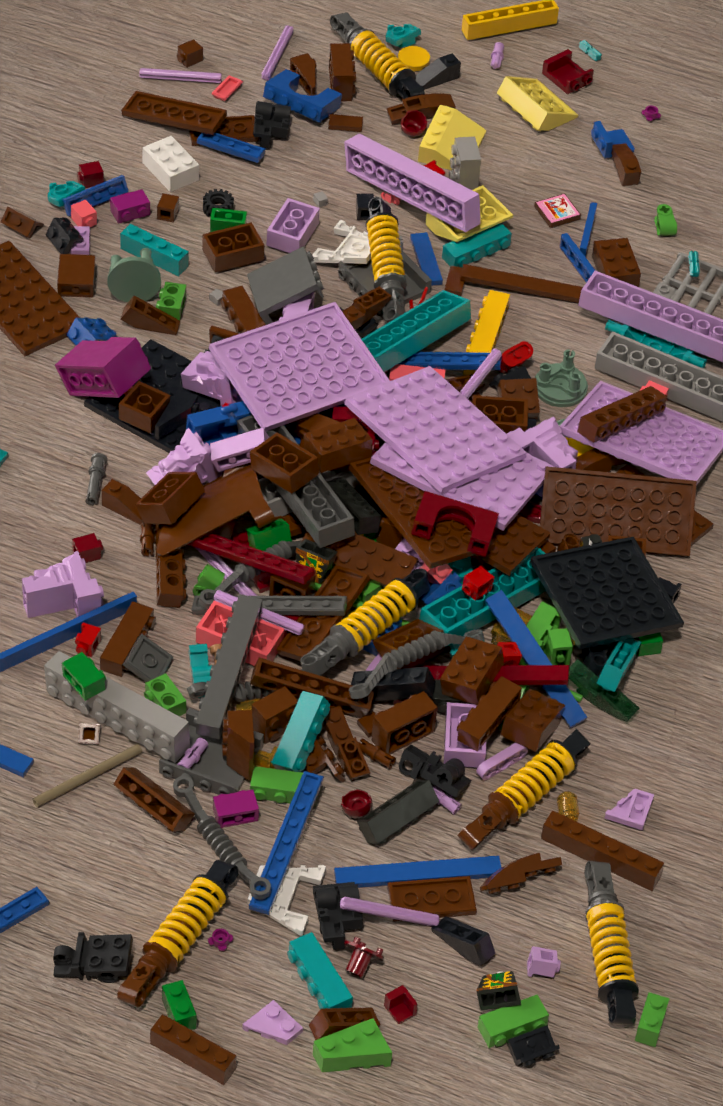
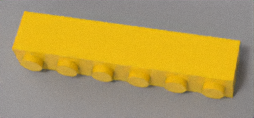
M541 0L463 15L461 30L466 39L471 40L556 24L559 7L554 0Z
M489 290L488 296H484L483 308H480L478 314L480 319L475 321V332L471 333V344H467L466 352L491 353L495 349L509 307L510 294ZM464 370L463 375H473L476 370Z

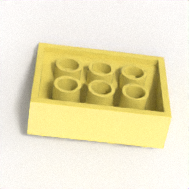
M505 76L497 91V94L502 97L501 100L510 104L512 110L520 113L522 118L530 122L537 131H549L579 116L538 79Z
M439 105L419 146L418 162L427 164L435 160L437 161V166L452 170L450 167V158H453L451 146L454 145L455 138L475 136L479 148L486 130L457 109Z
M482 185L472 190L479 194L481 224L464 232L427 213L426 226L435 235L459 242L513 218V214Z

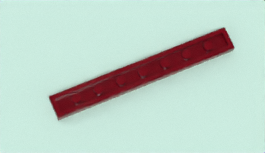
M207 533L188 544L301 584H305L315 575V569L212 533Z
M502 665L493 682H497L502 676L517 685H568L570 668L569 665ZM447 666L412 667H428L434 679L440 680Z

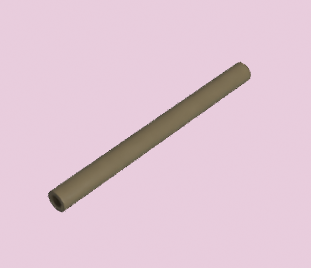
M136 744L32 798L34 805L39 807L141 754V746Z

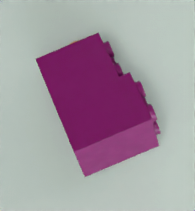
M111 337L107 341L82 340L55 364L70 396L119 398L123 394L126 396L133 388L132 386L151 369L148 359L136 337Z

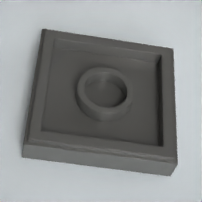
M141 634L123 666L148 682L164 675L173 656Z

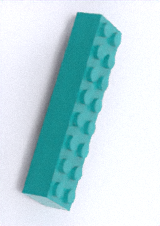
M442 290L361 340L383 372L469 321L471 319L470 300Z
M539 548L510 576L497 568L491 569L488 572L494 576V582L490 592L475 601L465 594L461 586L422 607L419 620L442 629L444 633L464 636L465 633L483 627L496 619L485 602V599L502 590L512 606L516 608L546 591L530 563L532 556L546 553Z

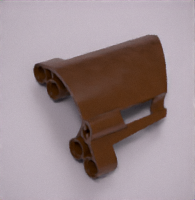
M251 462L223 470L222 476L203 485L205 492L174 524H163L156 553L164 557L245 513L247 515L250 514L254 525H257L260 529L275 522V516L264 499L259 484V479L264 478V476L251 469Z

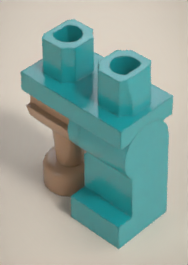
M207 644L189 645L188 654L193 684L210 681L212 665L208 663ZM222 644L210 646V654L214 656V665L217 662L215 660L217 649H221Z

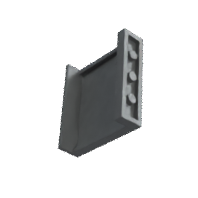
M304 246L247 274L258 312L266 325L273 323L270 313L316 290L321 298L324 297L322 292L324 286L317 271L314 257L310 251H306Z
M402 251L404 276L407 281L403 299L405 304H407L411 299L414 301L420 298L425 287H428L427 294L431 293L432 280ZM371 259L367 264H350L348 266L342 261L339 262V277L359 297L375 289ZM383 308L377 313L378 316L383 315Z
M189 708L186 713V720L189 722L190 748L198 738L205 739L208 747L200 755V760L194 763L190 769L177 765L185 754L176 763L169 759H160L159 773L174 779L180 776L190 777L194 782V786L203 791H209L218 795L239 792L245 778L229 767L226 763V756H222L223 732L226 731H222L220 739L196 734V726L193 725L195 714H199L200 711ZM253 731V764L263 748L264 734Z

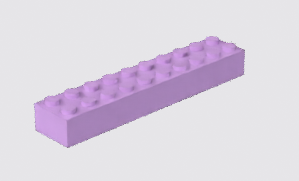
M357 134L344 141L346 170L464 232L481 224L480 198L478 193L361 134Z
M594 271L582 288L579 307L723 362V319L598 271Z

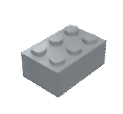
M475 136L455 138L454 145L451 146L453 158H450L452 170L449 171V179L473 190L478 187L481 157Z

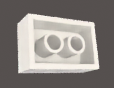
M172 136L142 147V163L169 192L199 180V164Z

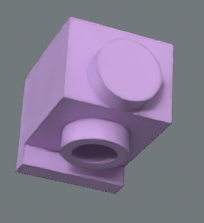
M532 946L527 960L528 976L532 977L533 974H538L540 976L554 977L555 972H559L561 964L557 957V951Z

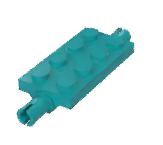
M610 319L606 323V331H613L700 368H704L707 359L694 355L695 351L668 342L665 339L653 336L626 324H618Z

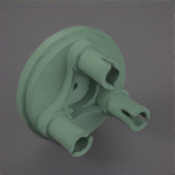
M143 248L140 251L141 257L133 256L123 259L119 255L111 257L107 284L110 292L117 299L128 303L135 295L147 301L159 291L161 275L158 268L154 265L151 257L152 252L151 250L149 251V248Z
M570 349L564 351L561 363H542L540 371L535 376L538 398L551 406H574L580 403L587 394L588 384L584 374L573 363L575 357L573 350L571 351V356L569 355Z

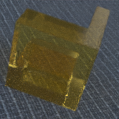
M274 746L271 753L259 750L258 753L254 752L253 769L254 766L274 769L275 767L271 762L278 747Z

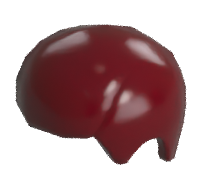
M410 110L401 120V129L408 136H420L427 126V118L420 111Z
M358 789L349 791L345 796H342L341 807L343 812L351 818L364 817L372 808L371 795Z

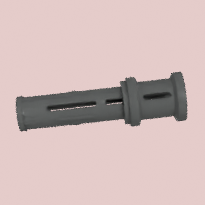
M95 453L91 456L92 465L88 471L90 481L85 502L92 506L98 503L101 479L105 475L104 467L108 461V458L101 453Z

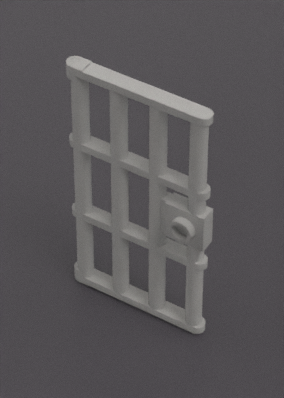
M679 252L670 271L662 278L663 282L658 283L653 293L678 302L685 291L695 295L688 306L695 308L700 298L710 300V303L704 313L711 315L716 305L721 302L723 282L715 295L705 290L715 274L723 277V269L699 260L700 268L709 272L700 287L696 288L689 285L693 279L690 271L683 282L673 278L683 261L689 263V255ZM669 284H670V285H673V286L677 287L678 290H676L675 288H673V287H671V286H668V285H669Z

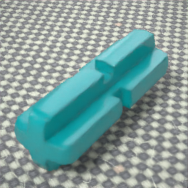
M586 40L580 41L579 48L583 52L588 54L594 61L601 60L602 54Z
M690 251L688 256L691 277H698L700 273L699 254L697 251Z

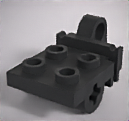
M261 101L256 102L253 134L254 137L261 138L260 147L268 149L271 136L287 138L291 106L272 105V103Z
M412 744L404 749L399 762V769L403 774L410 775L414 780L421 775L422 778L430 780L432 786L441 788L448 796L457 797L469 787L472 781L463 775L465 766L461 760L452 758L444 764L440 762L442 756H437L435 751L429 755ZM405 760L412 762V770L406 769L404 765Z
M355 882L313 886V895L320 922V933L323 935L324 942H332L333 950L345 949L344 931L363 929V913L340 908V901L343 897L360 899L358 885H355Z
M79 932L75 950L66 945L55 947L53 975L54 977H79L80 980H83L84 975L87 980H90L91 976H96L101 982L114 983L118 980V976L128 975L133 937L131 934L90 935L89 940H87L85 933Z

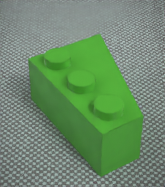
M542 601L528 622L527 628L545 653L548 630L560 628L561 616L556 608ZM521 658V660H520V662H519L518 665H527V664H526V662L524 661V659Z
M373 1018L315 1040L313 1043V1057L321 1072L350 1070L353 1067L368 1069L370 1066L376 1065L391 1067L392 1051Z

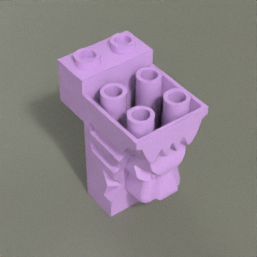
M209 351L205 353L200 352L181 373L183 388L218 399L221 406L225 402L233 404L243 401L213 354Z
M554 417L542 421L539 425L529 428L525 432L518 428L507 433L513 441L532 456L554 467L576 468L578 451L569 446Z
M189 428L186 429L180 445H177L174 451H170L167 458L159 461V466H153L152 469L146 472L154 485L168 472H197L201 483H204L206 480L209 483L222 476L223 471L218 472L211 461L210 445L208 443L204 444L198 433L195 432L193 434Z
M78 551L63 559L62 563L50 566L48 569H37L34 571V576L22 578L23 605L28 618L73 608L76 617H79L104 605L101 598L104 597L103 588L101 585L98 586L96 578L91 579L89 572H85V560L80 558Z

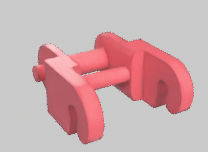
M381 193V197L385 201L396 205L400 204V198L392 194Z

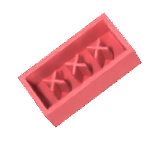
M214 600L196 627V643L207 644L209 648L211 645L221 644L222 634L227 632L226 624L228 617L233 615L231 612L232 607ZM259 619L246 663L255 666L259 657L273 661L278 654L277 647L284 639L285 629Z

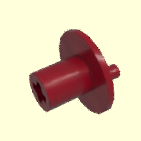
M355 937L353 942L345 940L344 944L354 950L345 969L347 972L363 978L371 958L380 961L384 960L382 956L383 949L378 947L376 952L365 947L366 944L360 942L361 939Z

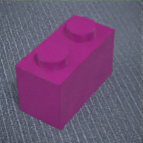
M143 189L111 197L110 211L119 224L150 215V201Z
M253 789L220 794L213 797V812L220 828L259 820V807Z

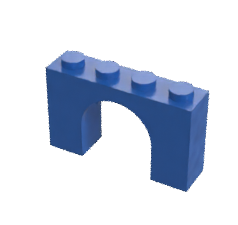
M288 69L265 82L264 98L279 105L291 106V110L317 122H321L340 108L342 94L330 88L313 96L296 93L300 75Z

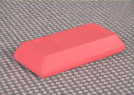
M229 75L212 92V95L225 102L240 87L243 81Z

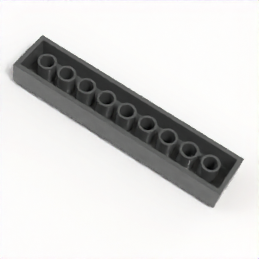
M253 415L237 420L238 435L261 428ZM284 425L266 431L269 437L278 432L298 445ZM320 473L292 494L272 482L319 548L355 535L353 516Z

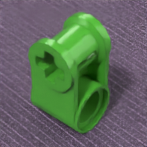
M660 204L657 207V216L654 218L658 236L676 235L677 222L672 208L667 204Z
M207 564L198 575V583L192 590L193 594L200 595L206 589L215 590L221 584L225 573Z

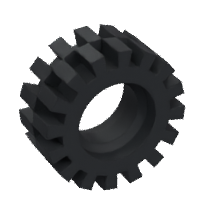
M214 189V192L209 190V193L206 192L205 196H203V213L210 217L212 208L234 210V197H232L231 193L228 194L227 190L223 192V189H220V191Z

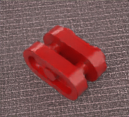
M522 341L502 353L501 369L498 371L507 373L509 369L522 365L533 355L532 345Z

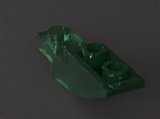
M577 659L569 667V679L578 687L576 692L583 695V698L600 710L628 722L640 709L618 688L615 692L603 689L601 685L597 684L599 677L580 660Z

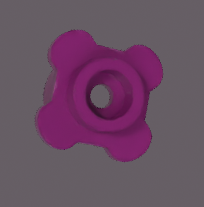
M653 105L647 106L641 112L648 121L661 118L658 108Z
M222 928L216 929L212 933V937L208 938V944L218 947L220 951H225L228 943L233 941V936Z

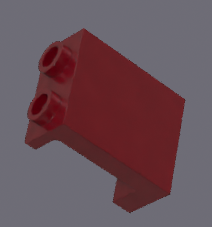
M569 49L544 60L542 74L566 94H570L592 83L594 74L592 68L585 71L571 60L572 51Z

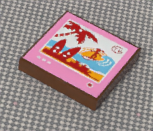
M565 193L535 202L534 207L550 228L581 219V214Z

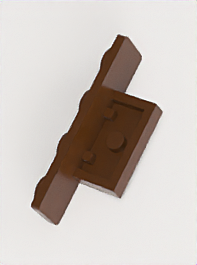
M319 733L315 739L314 748L306 760L307 771L317 774L328 765L336 778L341 782L346 781L343 776L345 771L339 763L334 762L335 755L329 748L326 749L324 746L326 741Z

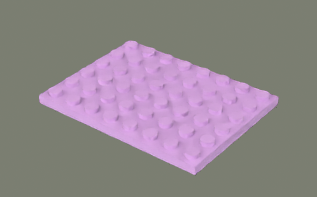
M336 302L209 345V350L260 427L264 428L265 431L344 404L348 397L390 382Z
M431 366L353 395L345 400V405L440 493L520 461L527 454L524 449Z
M600 381L560 425L562 434L567 438L580 441L584 445L597 448L601 452L609 453L618 459L626 460L635 466L643 467L652 473L660 474L666 478L697 481V484L723 452L722 429L667 407L662 413L656 414L595 443L591 442L577 433L581 416L633 394L603 381Z
M386 442L370 460V464L423 491L499 513L495 527L503 531L544 484L545 466L554 467L527 453L526 457L520 461L440 493Z

